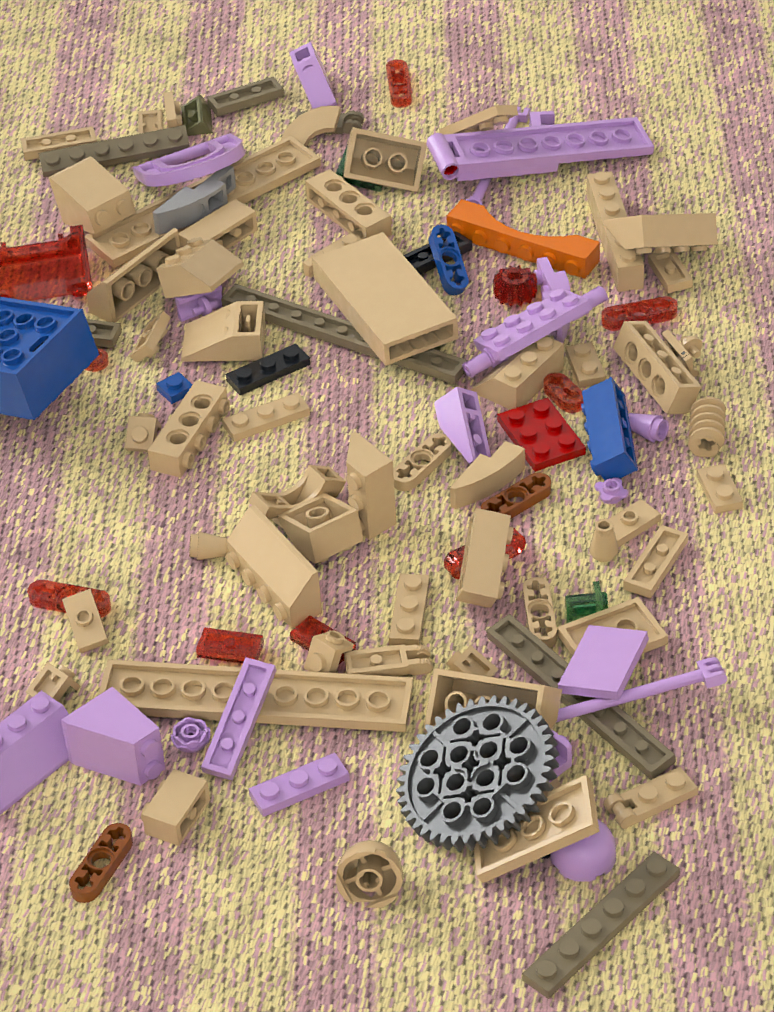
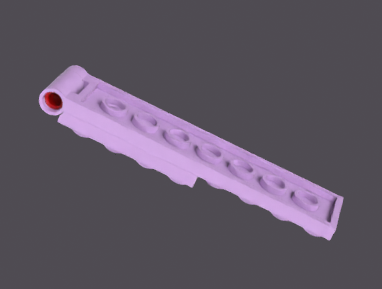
M637 117L445 135L435 133L426 142L442 177L446 180L456 178L457 181H473L476 179L538 173L545 174L557 172L559 163L653 155L654 150L653 143Z

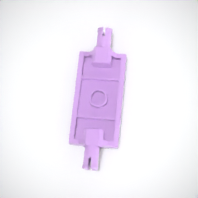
M597 286L582 296L564 288L554 290L549 294L548 298L541 302L531 303L527 306V310L518 315L515 314L507 317L504 323L495 328L492 327L484 330L481 336L473 340L477 350L482 353L462 364L464 372L468 377L473 378L490 367L494 368L508 360L513 354L567 323L583 317L592 308L608 300L605 289L602 286Z

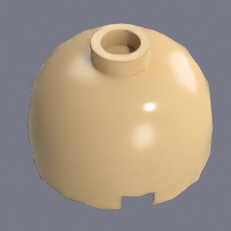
M366 840L347 848L339 860L336 874L338 891L347 902L352 905L353 901L370 902L365 908H383L393 902L398 896L403 882V868L400 857L391 847L380 841ZM361 890H363V891H365V892H374V891H376L377 894L374 895L373 897H369L368 895H366V894H365L364 892H362Z

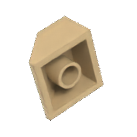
M326 493L277 515L278 521L294 547L306 559L315 564L325 562L329 557L341 551H348L354 545L364 541L358 510Z

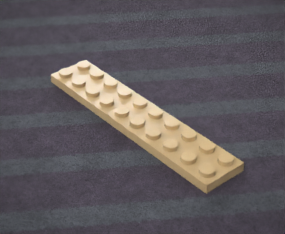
M289 136L230 165L234 167L236 188L227 195V200L230 202L236 199L245 204L321 166V157L292 136ZM211 175L199 181H196L188 185L187 187L195 189L198 185L204 182ZM180 190L137 210L134 215L95 235L92 233L85 235V245L113 268L130 261L166 234L159 235L155 233L153 211ZM187 226V227H185V228H182V229H179V230H178V233H180V232L183 231L184 229L188 228L189 226Z
M108 659L98 695L113 687L145 716L183 719L192 717L194 719L220 721L241 667ZM276 669L256 723L406 732L414 686L413 678Z

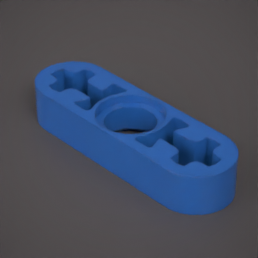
M442 224L436 225L432 229L428 241L442 287L450 295H459L465 291L469 279L457 240L450 227ZM442 256L452 257L455 264L445 263Z

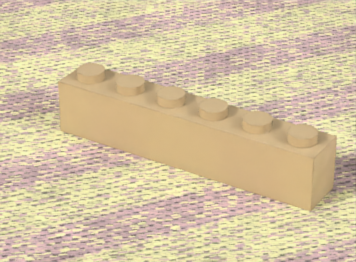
M600 171L587 174L586 198L617 292L644 289V263L641 254H636V249L625 250L604 226V220L628 217L612 171Z

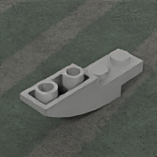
M229 165L216 171L195 189L185 186L153 211L155 233L160 235L169 232L173 228L179 230L190 226L227 204V195L236 188L234 167Z

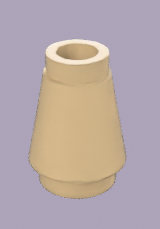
M600 519L595 523L589 552L597 561H611L619 552L613 523L608 519Z
M199 531L198 534H190L189 557L197 558V561L225 557L228 553V538Z

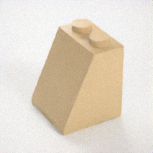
M88 157L48 177L62 221L67 225L95 235L136 213L129 189L93 157Z

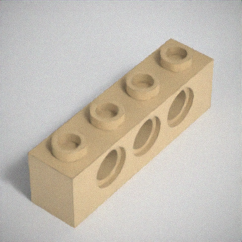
M331 169L305 180L307 201L348 233L353 232L362 239L382 232L387 237L392 235V218L390 214L377 206L371 199H368L357 188L351 186Z
M624 321L613 349L666 414L690 413L691 406L699 394L701 385L647 321Z
M198 380L194 382L149 447L150 470L181 478L185 471L193 466L195 456L199 451L204 450L207 438L211 433L216 432L219 420L229 412L230 400L227 398L226 387Z

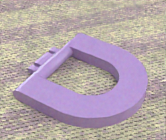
M229 133L134 166L132 169L137 180L146 186L173 185L219 171L240 160L245 155L242 140ZM204 156V157H202V158H199V159L190 161V160H192V159H195V158Z

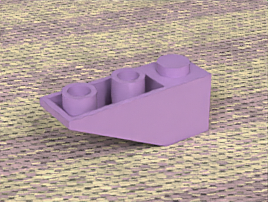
M309 42L289 52L312 109L337 105L323 63L312 43Z

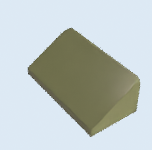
M201 95L181 107L182 124L186 126L187 136L213 133L211 108Z

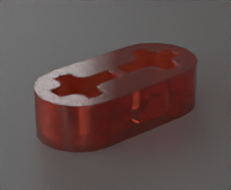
M550 373L545 376L544 393L560 409L568 413H576L582 410L581 404L584 403L582 390L562 373Z

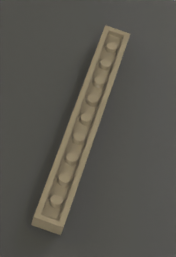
M234 284L221 298L222 307L236 301H264L266 322L379 359L347 320L238 284ZM430 349L392 364L455 385L465 373L462 364L468 360Z

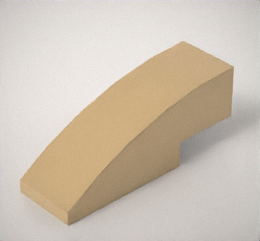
M505 441L491 457L480 453L450 487L451 508L458 509L473 504L497 492L514 480L525 469V448Z

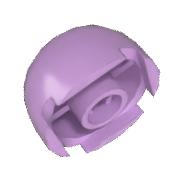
M599 819L600 832L550 853L552 864L559 869V873L563 877L574 881L590 882L596 880L597 876L604 873L606 875L612 870L616 862L615 838L607 825Z

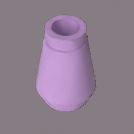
M638 413L628 414L632 432L653 443L655 441L661 442L666 438L669 423L663 416Z

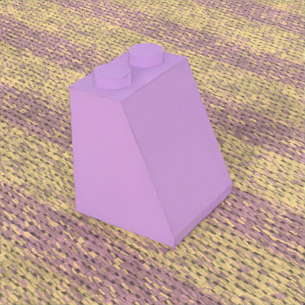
M113 687L61 719L68 758L74 765L140 786L148 780L157 778L166 769L159 727Z

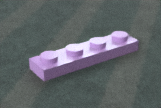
M245 658L201 765L203 773L233 780L275 676V665Z

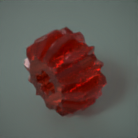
M509 265L508 269H499V273L494 275L493 294L495 299H499L500 304L508 302L510 307L514 304L522 307L523 302L531 304L532 298H536V293L538 292L536 274L530 271V268L522 269L520 265L517 267Z

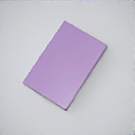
M589 625L558 683V688L562 689V694L619 700L649 640L647 631Z

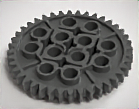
M493 695L489 703L484 696H481L477 705L472 699H469L466 708L458 703L455 713L446 709V718L442 719L436 716V725L434 727L426 724L425 728L428 733L426 735H416L420 743L409 745L413 754L403 756L408 764L399 767V770L404 775L397 778L398 783L401 785L396 789L400 796L397 801L402 807L400 811L405 816L406 822L427 843L431 841L437 848L443 845L448 851L454 846L458 852H461L465 845L470 851H473L478 842L485 849L489 839L495 845L498 844L500 834H503L507 839L510 838L509 829L512 827L520 831L521 825L519 822L521 820L529 823L532 821L528 814L530 811L540 812L537 802H547L548 799L543 792L553 790V786L549 781L557 779L553 769L559 767V763L555 759L559 756V752L555 748L558 744L553 737L554 733L536 709H531L527 703L522 705L516 698L511 702L507 696H504L499 701L496 695Z

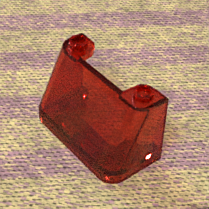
M83 225L70 226V234L66 237L63 234H58L59 240L14 247H7L6 242H0V297L31 301L73 295L75 297L87 295L92 289V280Z

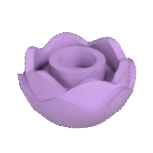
M186 717L174 725L171 740L174 746L182 752H198L209 742L210 728L207 727L202 719Z

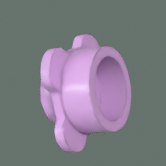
M619 478L607 479L604 482L600 481L595 484V490L599 491L600 499L604 503L616 504L628 496V490L623 488L622 480Z

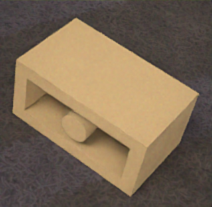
M173 769L167 779L160 782L157 793L151 802H147L142 809L141 820L143 821L145 834L180 846L210 801L208 781Z

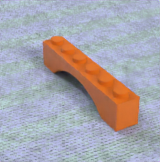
M461 199L446 215L447 226L453 232L460 233L478 246L537 263V258L547 257L553 269L565 270L566 273L572 276L586 279L600 262L599 241L580 235L541 236L520 232L496 220L487 211L485 206Z

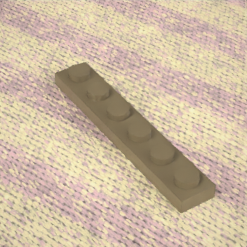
M182 125L41 152L39 156L43 177H50L88 157H93L99 164L106 167L172 154L189 148L190 145L186 126Z
M654 851L522 973V981L549 999L680 876V868Z

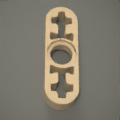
M436 433L429 436L393 469L395 489L399 491L414 489L452 454V442L446 434ZM419 460H426L429 463L426 465H418L415 462Z
M532 577L523 583V601L528 630L551 648L557 642V625L550 585L543 578ZM533 590L539 591L540 598L535 599ZM537 610H543L548 614L538 617L532 613ZM540 627H545L546 636H541Z

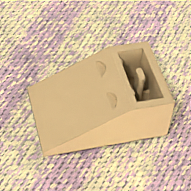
M236 301L187 323L185 326L181 362L257 361L263 358L266 331L264 301Z

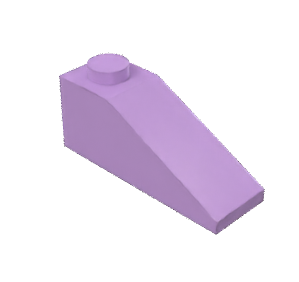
M455 387L436 400L434 405L439 427L467 462L471 464L480 453L491 457L477 392Z

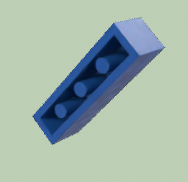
M610 377L583 390L584 403L581 404L587 421L584 423V427L590 439L587 441V446L593 460H590V465L595 475H601L604 480L620 479L638 470L625 394L613 378Z

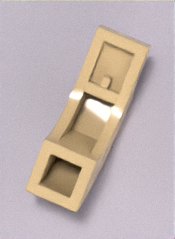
M308 465L303 477L290 489L280 493L252 492L248 502L251 505L255 504L269 520H273L283 528L278 521L277 515L324 493L336 498L346 481L330 466Z

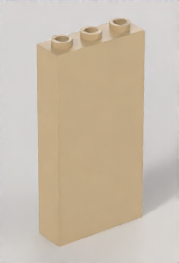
M383 232L312 257L314 279L385 366L458 339L456 315Z

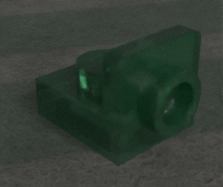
M599 581L592 582V593L565 596L566 624L608 608L606 591L601 592Z

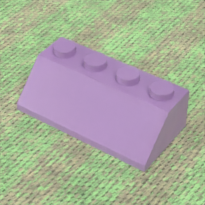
M42 690L0 722V815L69 761L61 721L69 713L61 703Z

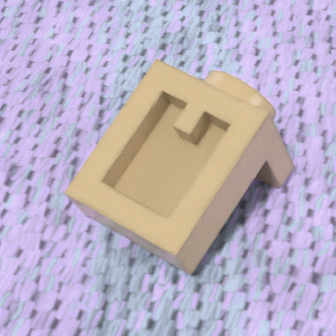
M471 645L463 653L457 650L446 663L450 667L448 670L492 677L498 671L497 667Z
M47 662L25 692L34 697L42 690L59 702L69 687L78 691L81 686L73 680L76 674L62 664L56 668Z

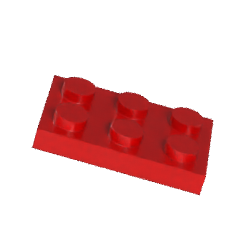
M548 397L497 414L498 423L512 442L525 448V459L534 472L586 455L585 445Z

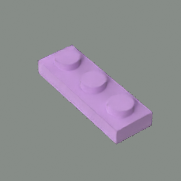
M334 752L250 787L248 790L249 796L264 817L348 782L350 777L349 772Z

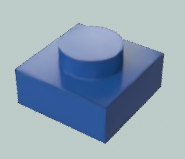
M179 372L156 383L157 391L171 404L183 399L193 385Z

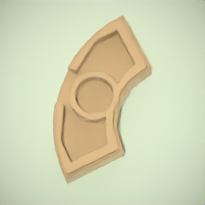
M322 106L301 114L286 128L281 140L292 136L307 147L309 141L315 136L325 132H335L341 114V107Z

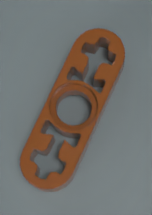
M544 473L530 474L483 502L481 509L511 515L512 519L551 494V478ZM520 497L524 500L521 502H511L509 499Z
M114 823L107 826L69 880L71 896L75 901L88 903L100 895L133 846L132 832L129 826L123 823ZM98 859H108L110 861L107 866L102 868L93 866V863ZM89 881H90L91 887L86 886Z

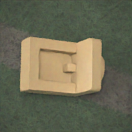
M139 413L138 416H129L125 441L126 451L148 452L149 447L157 437V431H161L162 426L154 415Z
M331 630L315 635L311 641L304 669L312 672L336 673L342 653L352 651L354 644L346 640L345 636L337 631Z

